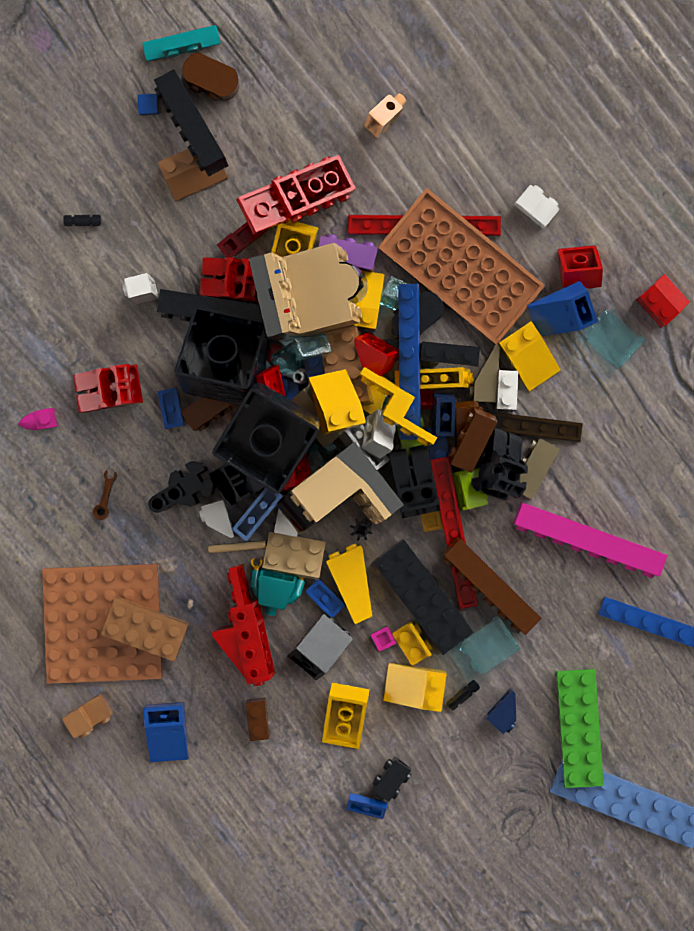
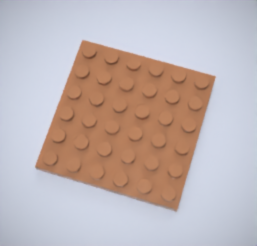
M158 564L42 569L47 684L163 678L162 657L101 635L114 598L117 596L160 611Z

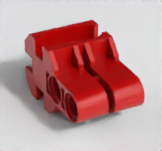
M203 257L201 275L213 277V279L200 278L198 295L259 303L249 259Z
M137 364L115 365L109 368H99L73 375L75 392H88L76 395L79 413L143 403Z

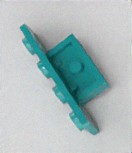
M216 25L142 43L147 62L166 57H177L183 53H194L199 49L221 44Z

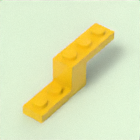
M362 368L358 376L361 377L363 383L369 386L375 385L378 387L377 391L385 396L391 395L380 414L384 418L383 422L390 426L397 425L400 427V432L407 436L414 435L417 437L416 441L424 446H427V444L433 445L437 437L404 418L415 397L367 368Z

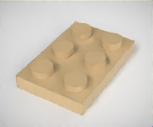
M269 532L262 570L319 580L326 542Z

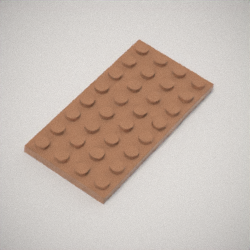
M428 188L422 192L378 247L380 251L430 292L437 294L442 302L495 345L499 343L526 310L527 305L531 304L545 286Z

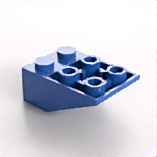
M580 281L527 305L532 322L542 337L582 330L598 322L589 292Z
M175 702L146 705L143 711L150 762L188 760L185 703Z

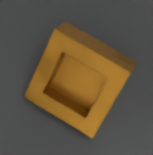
M439 511L420 515L424 532L443 529Z

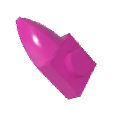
M55 408L29 413L20 420L18 425L30 430L58 427Z

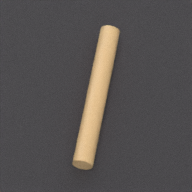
M266 541L208 546L209 553L263 549L266 548Z

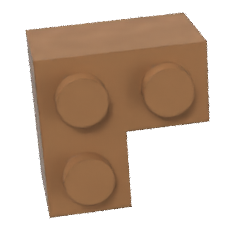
M101 693L69 712L62 720L74 739L78 736L82 739L94 730V725L98 723L103 725L111 720L109 716L113 714V711Z

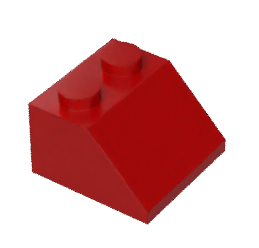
M596 245L558 249L560 279L563 288L578 281L585 288L602 287L603 267Z
M665 274L635 299L660 328L666 326L690 303Z
M370 332L354 339L362 368L365 367L378 376L392 370L399 356L398 348Z

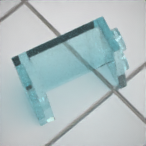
M613 308L609 311L605 309L598 316V323L590 325L584 331L586 335L583 339L615 369H619L646 340L641 335L637 336L614 314L615 310Z
M325 333L295 339L270 358L273 365L279 364L280 372L283 374L305 368L303 359L328 354L332 350Z
M498 615L491 619L492 622L461 642L460 649L465 656L469 655L473 661L470 664L476 672L480 670L482 675L520 650V647Z

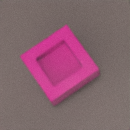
M388 625L371 633V637L379 652L396 644Z

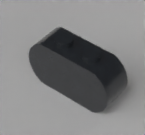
M424 291L419 294L420 335L443 315V302L433 292ZM398 307L393 312L395 316H393L391 321V330L393 335L399 340Z

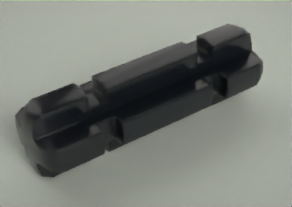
M64 215L63 224L66 227L72 225L90 226V224L101 226V216L74 215L72 217V215Z
M472 680L468 687L465 686L454 695V698L447 701V706L452 711L459 707L458 704H462L472 696L473 692L480 689L479 684L475 680Z

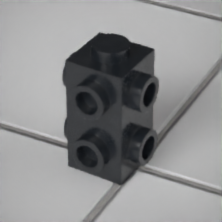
M396 756L392 760H387L383 766L384 772L381 776L378 774L372 782L374 785V796L381 801L385 799L389 802L391 798L395 799L400 792L399 787L401 784L407 783L412 775L410 773V766Z

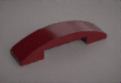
M246 222L234 233H230L220 241L217 247L226 257L233 258L269 229L254 235L248 222Z

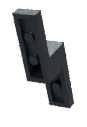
M383 339L399 349V341ZM425 341L420 343V363H444L478 367L480 347Z

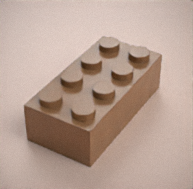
M354 325L318 334L325 374L346 369L361 406L374 404L371 387L363 383L361 377L358 376L362 366L354 339L361 335L360 330Z
M117 596L114 598L101 635L175 661L190 622Z

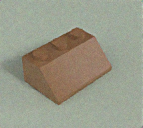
M188 149L158 162L175 201L228 179L225 170L222 169L208 177L205 171H200L196 164L198 158L196 156L192 157Z

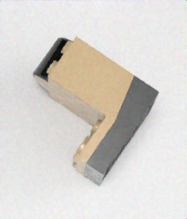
M331 243L284 257L271 252L249 258L267 337L289 342L360 323L359 318L362 317L360 307L356 306V303L362 301L366 296L368 281L365 274L358 267L346 262L348 261V255L345 249L343 250L336 243Z
M354 442L279 500L277 507L295 530L301 534L352 494L354 495L353 500L359 507H364L362 511L373 525L386 520L404 504Z

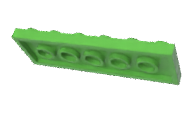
M596 670L556 671L564 788L604 786Z

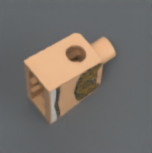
M400 93L394 98L388 95L369 112L364 126L377 139L398 119L403 109L402 106L406 103L405 97Z

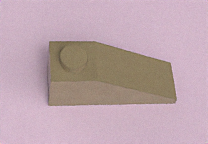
M498 344L493 347L473 386L469 388V398H472V401L497 403L500 345Z

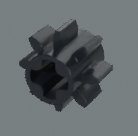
M366 518L362 522L355 519L357 524L355 526L350 525L354 529V532L350 535L356 534L357 541L360 540V537H364L367 540L366 535L373 534L372 531L368 530V527H371L372 524H365ZM359 524L362 527L366 526L365 534L363 535L360 532H356Z

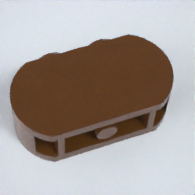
M194 53L185 60L182 68L183 76L192 91L196 93L202 91L207 94L208 98L214 101L218 99L227 101L237 94L240 84L234 68L201 53Z

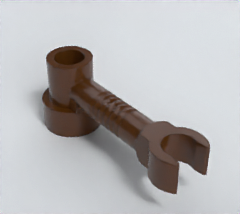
M107 470L104 472L105 484L101 502L93 508V516L98 520H105L109 515L107 506L113 482L117 479L116 472H114L112 479H108ZM100 510L105 511L103 516L99 515Z

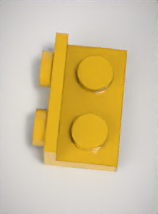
M410 621L392 632V635L413 666L427 656H432L430 650L433 648L427 639L423 641L420 634L423 632L418 624L413 625Z

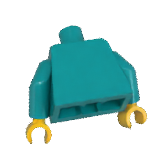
M255 558L251 560L254 570L251 572L250 586L255 597L258 598V603L266 606L265 613L267 615L275 616L277 609L284 610L287 604H292L301 596L305 585L304 577L297 579V576L262 570V559H260L261 563L259 566L254 565Z

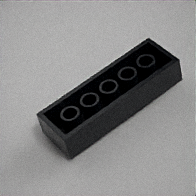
M404 539L373 561L442 655L474 633Z

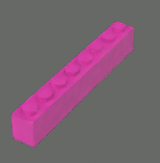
M520 502L513 524L517 525L516 529L526 533L528 529L535 531L534 536L543 539L546 536L553 538L552 542L562 546L564 542L571 545L570 549L579 552L582 549L589 551L588 555L598 559L600 555L607 558L606 562L617 565L618 562L625 564V569L634 572L637 568L643 571L642 575L653 578L654 575L660 577L668 556Z

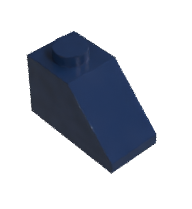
M511 688L485 715L486 719L502 734L505 732L509 733L516 725L515 692Z

